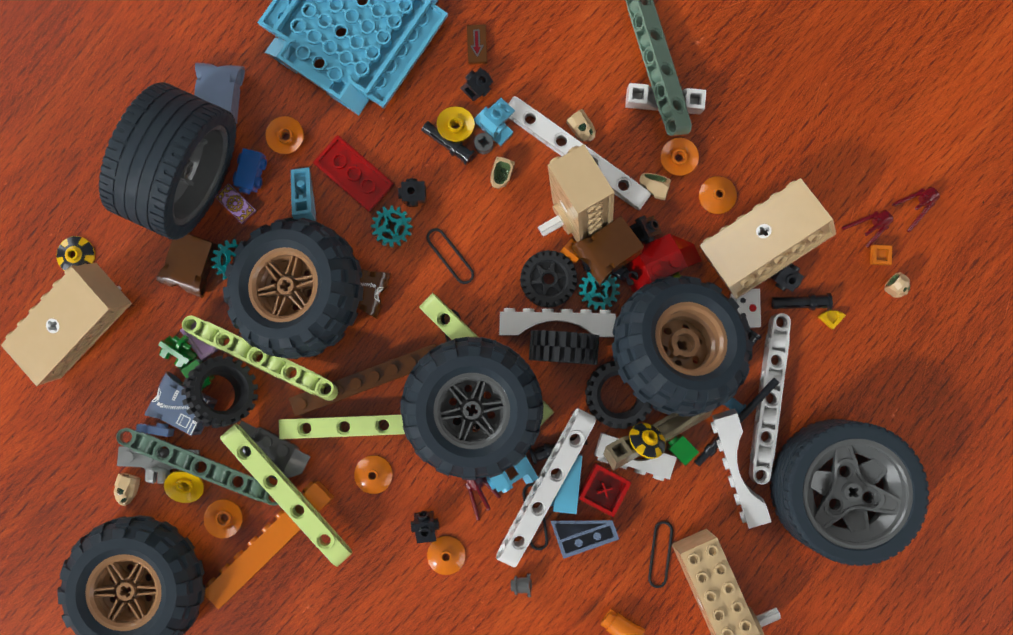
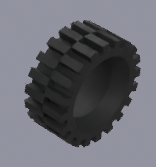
M531 330L529 360L598 364L599 335Z
M223 356L210 358L194 367L195 369L187 374L189 377L183 382L186 388L181 390V395H186V399L182 400L183 406L188 404L190 408L186 410L188 415L194 414V421H203V426L208 427L212 425V428L226 427L247 417L250 414L248 411L253 410L255 404L252 402L258 398V394H253V391L258 389V384L253 385L252 380L256 379L255 375L249 376L247 373L251 369L248 366L242 368L241 364L243 362L239 359L233 362V357L230 356L224 359ZM211 375H219L226 378L234 388L235 397L233 404L226 411L212 409L203 399L202 386L207 377Z
M610 361L600 365L597 370L592 372L590 379L586 383L585 401L589 411L599 422L611 428L627 429V427H633L640 421L643 422L646 419L647 413L650 414L652 411L650 409L652 404L649 402L643 403L636 398L634 405L622 413L611 412L604 406L601 400L602 386L610 377L619 375L618 370H620L617 361Z

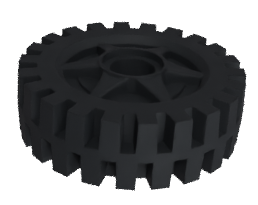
M546 250L538 252L531 256L522 268L520 276L521 287L525 296L532 303L548 308L559 306L565 303L575 291L577 285L575 266L568 257L557 251ZM546 274L554 277L552 284L544 282L543 277Z

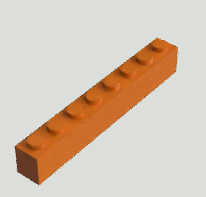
M319 480L315 483L311 481L303 489L305 491L303 496L318 512L334 498ZM296 505V512L303 514L304 508L301 505ZM283 509L275 516L277 520L273 524L269 522L261 530L263 534L259 538L257 536L252 538L247 543L249 547L245 551L240 550L233 557L235 561L231 565L227 563L219 571L221 575L217 579L213 577L205 584L207 587L205 596L218 610L301 530Z

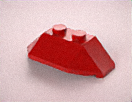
M667 234L644 245L642 254L630 261L628 266L629 272L635 271L638 273V280L630 278L634 281L633 285H629L632 293L658 278L670 276L701 262L702 260L695 245L672 234Z

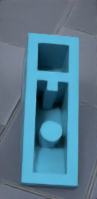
M310 168L290 170L293 219L305 218L316 221Z
M581 454L577 456L550 505L553 506V512L577 514L582 466Z

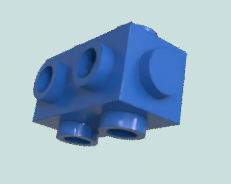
M244 148L242 153H239L237 159L238 169L233 174V183L239 189V192L250 195L251 192L257 193V190L261 188L262 170H265L267 166V159H265L266 156L263 153Z

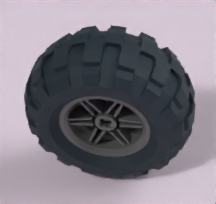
M462 337L441 343L418 361L404 385L400 413L406 438L410 441L415 453L423 462H427L436 471L446 476L452 475L460 477L462 480H476L477 478H492L503 474L506 469L513 465L516 466L525 457L531 446L535 444L540 433L544 405L541 388L535 374L517 352L496 340L484 337ZM466 385L472 386L471 392L465 391ZM484 392H490L491 397L489 399L484 398ZM451 398L457 399V403L455 405H451L449 403V400ZM471 404L475 405L477 410L473 414H470L467 406L471 407ZM489 411H493L495 413V417L489 418L487 416V413ZM460 418L461 423L455 425L453 419ZM478 424L480 426L479 431H473L472 426Z

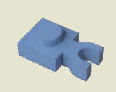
M157 423L156 426L147 424L136 425V430L139 432L164 437H171L174 434V428H168L169 424Z

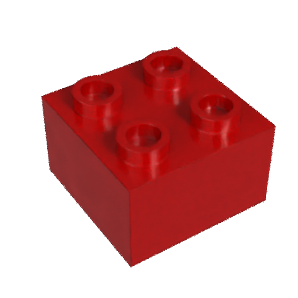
M595 462L579 492L578 498L614 517L632 482Z

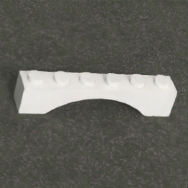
M504 308V312H500L499 335L519 336L534 325L560 321L577 325L590 334L599 335V337H614L612 331L616 314H611V310H599V313H592V310L581 309L580 313H573V309H561V313H554V309H542V312H534L532 308H523V312H515V308Z
M731 409L712 415L714 421L710 422L714 434L718 433L719 440H716L719 451H723L725 458H722L725 470H730L731 476H728L731 488L735 487L737 492L733 495L736 504L741 505L742 511L739 512L742 523H747L749 529L771 523L772 521L764 499L746 485L739 473L737 449L743 430L736 410Z

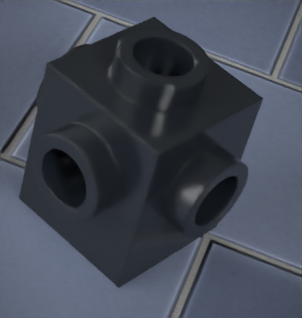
M480 67L477 71L471 70L466 75L465 79L467 81L460 89L474 102L481 95L484 97L490 92L491 88L489 86L494 81L491 79L490 74Z
M411 178L406 179V182H401V187H398V197L402 199L403 204H407V207H417L418 204L426 203L425 181H417V179Z
M645 215L635 219L636 223L629 226L641 242H645V244L656 240L655 236L662 233L654 215L648 218Z
M791 263L770 278L776 282L775 285L781 290L785 291L788 289L793 292L795 288L800 286L804 276L799 273L800 268Z
M434 511L414 513V521H411V531L415 533L417 543L435 542L436 530H439V520L434 517Z

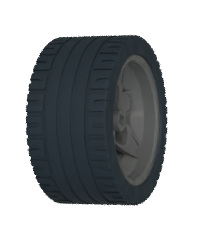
M159 82L144 89L121 116V120L118 121L116 129L112 133V138L108 142L109 145L106 147L99 175V196L103 206L109 212L168 239L177 240L186 236L206 215L225 180L236 143L234 116L230 111L169 83Z
M828 419L803 427L799 432L793 434V437H790L787 443L781 447L782 450L778 452V457L773 463L774 467H772V476L770 478V495L773 500L772 504L775 508V513L779 516L778 519L783 524V527L796 540L834 562L852 566L854 564L856 566L877 564L890 559L889 557L898 555V552H902L906 546L911 544V540L915 539L917 532L921 530V525L925 521V514L927 515L928 511L927 505H929V490L927 488L929 485L928 481H926V472L923 470L922 463L919 462V457L914 454L915 451L901 437L894 435L892 431L869 423ZM855 454H859L868 460L858 465ZM833 458L831 471L820 470L828 460ZM842 466H845L846 472L844 475H840L839 470ZM881 478L883 481V489L875 486ZM813 490L823 495L818 508L814 501ZM868 491L869 498L864 501L863 494ZM835 498L836 504L833 508H830L829 502ZM867 510L876 512L870 520H868ZM842 518L847 527H839L833 524Z

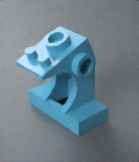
M500 98L490 108L485 107L474 118V122L485 133L491 135L492 139L501 147L514 133L505 122L515 110Z
M525 455L514 466L518 474L513 478L509 479L505 471L503 474L486 478L492 490L496 489L497 492L502 491L505 493L512 489V484L521 478L528 484L536 481L539 477Z

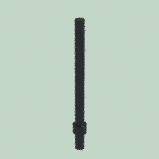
M773 378L738 414L740 423L780 383L776 378ZM719 436L711 444L708 443L703 448L704 451L694 461L698 466H701L709 456L712 457L717 452L718 445L716 440H719Z

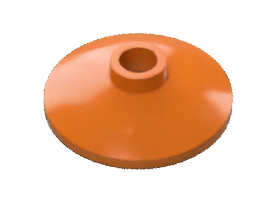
M278 117L271 121L266 129L267 144L273 151L279 154L293 153L303 143V128L292 117ZM289 134V139L284 140L283 136Z
M674 138L664 145L660 158L667 172L672 175L683 176L695 169L698 164L699 153L696 146L690 140ZM680 155L682 160L677 161L675 156Z
M720 176L707 179L699 190V201L702 207L713 214L726 213L734 206L737 199V191L734 184L727 178ZM721 191L722 197H718L716 192Z
M372 455L363 458L357 464L354 478L357 486L362 491L369 494H378L386 490L391 484L393 471L387 460L380 456ZM370 472L376 474L375 479L369 477Z
M217 500L211 503L204 513L205 528L216 538H229L235 535L242 526V511L231 500ZM223 514L228 516L227 521L222 519Z
M452 536L437 538L435 542L431 543L427 552L430 567L442 575H450L459 571L466 558L463 544ZM447 553L449 554L450 558L448 560H444L442 555Z

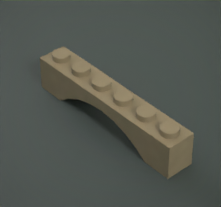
M714 409L710 412L687 417L672 413L652 426L662 433L666 442L709 418ZM629 435L607 445L603 453L613 470L641 456L631 446Z

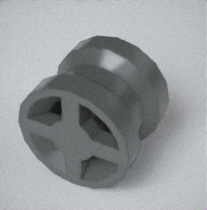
M480 133L475 137L474 144L478 153L488 154L492 151L493 139L488 133Z

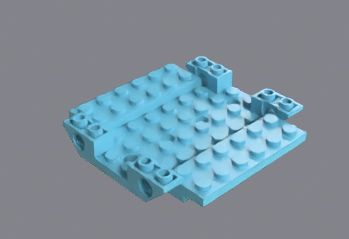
M273 0L257 23L276 36L265 51L267 55L294 73L301 74L326 91L327 95L359 116L369 102V99L385 109L448 17V13L435 5L438 0H368L365 5H359L358 0ZM339 28L346 29V34L342 37L336 35V31ZM318 59H322L325 62L321 68L314 66L315 61Z

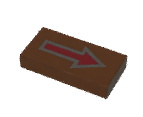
M486 24L467 25L468 64H487Z

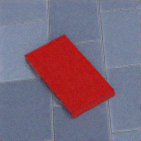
M338 134L312 162L369 213L395 185Z

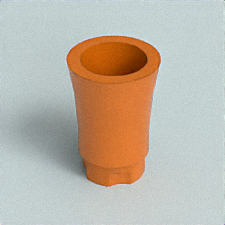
M612 609L606 613L600 623L611 635H644L645 633L644 628L636 625Z

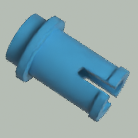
M733 397L723 404L730 410L735 409L737 414L746 407V404H741Z

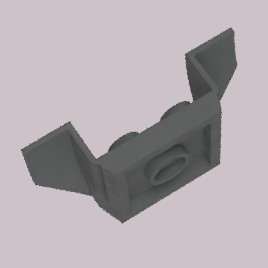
M244 421L240 422L239 426L257 443L287 478L303 473L311 456L299 451L300 448L286 439H279L278 435L265 428H255ZM244 446L243 453L246 456H250L251 449L248 446Z

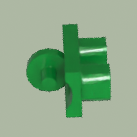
M186 335L181 338L168 336L158 344L161 347L159 355L164 359H169L172 355L175 356L177 359L174 364L179 369L185 368L198 356L190 350L192 346L187 343L189 337Z

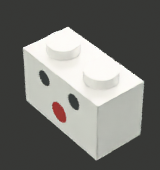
M751 289L737 299L730 294V298H733L740 306L737 310L742 319L747 318L750 328L761 327L760 289Z

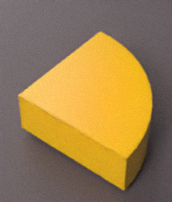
M831 310L821 313L818 318L832 330L846 315L840 311Z

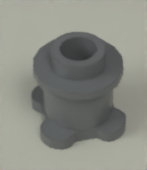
M527 573V577L515 575L514 579H511V591H514L515 595L527 593L528 597H531V573Z

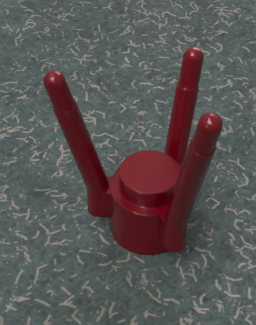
M928 187L926 190L921 188L918 192L892 204V206H897L920 196L918 198L920 203L915 207V210L926 206L907 229V232H911L929 209L935 205V201L940 198V194L935 188Z
M883 210L880 213L875 211L869 216L843 226L842 230L874 219L872 220L874 226L865 233V236H868L876 229L880 230L866 244V247L869 248L889 228L888 225L894 219L887 210Z
M485 477L477 478L476 480H466L467 483L465 484L477 521L480 520L473 491L477 490L488 511L491 508L481 490V487L484 486L483 483L497 498L501 497L496 489H491Z

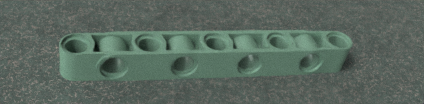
M625 0L666 132L670 136L687 135L691 131L692 124L654 1Z
M123 428L116 435L117 442L120 445L130 448L139 454L254 500L273 506L278 505L277 502L270 500L269 493L251 475L134 429ZM129 431L132 434V439L126 443L123 440V434ZM164 446L169 449V455L166 458L160 455V449ZM200 461L205 462L207 465L203 473L197 470V464ZM236 476L243 478L244 483L241 487H236L233 484V479Z

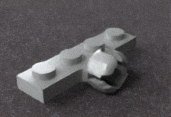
M119 446L117 466L144 468L145 481L147 483L154 484L157 481V484H164L167 476L170 475L171 469L174 468L139 454L124 446ZM161 448L160 455L166 458L169 455V449ZM186 449L200 455V450Z

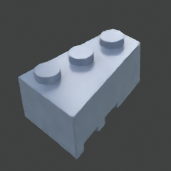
M613 520L551 521L563 559L619 540Z

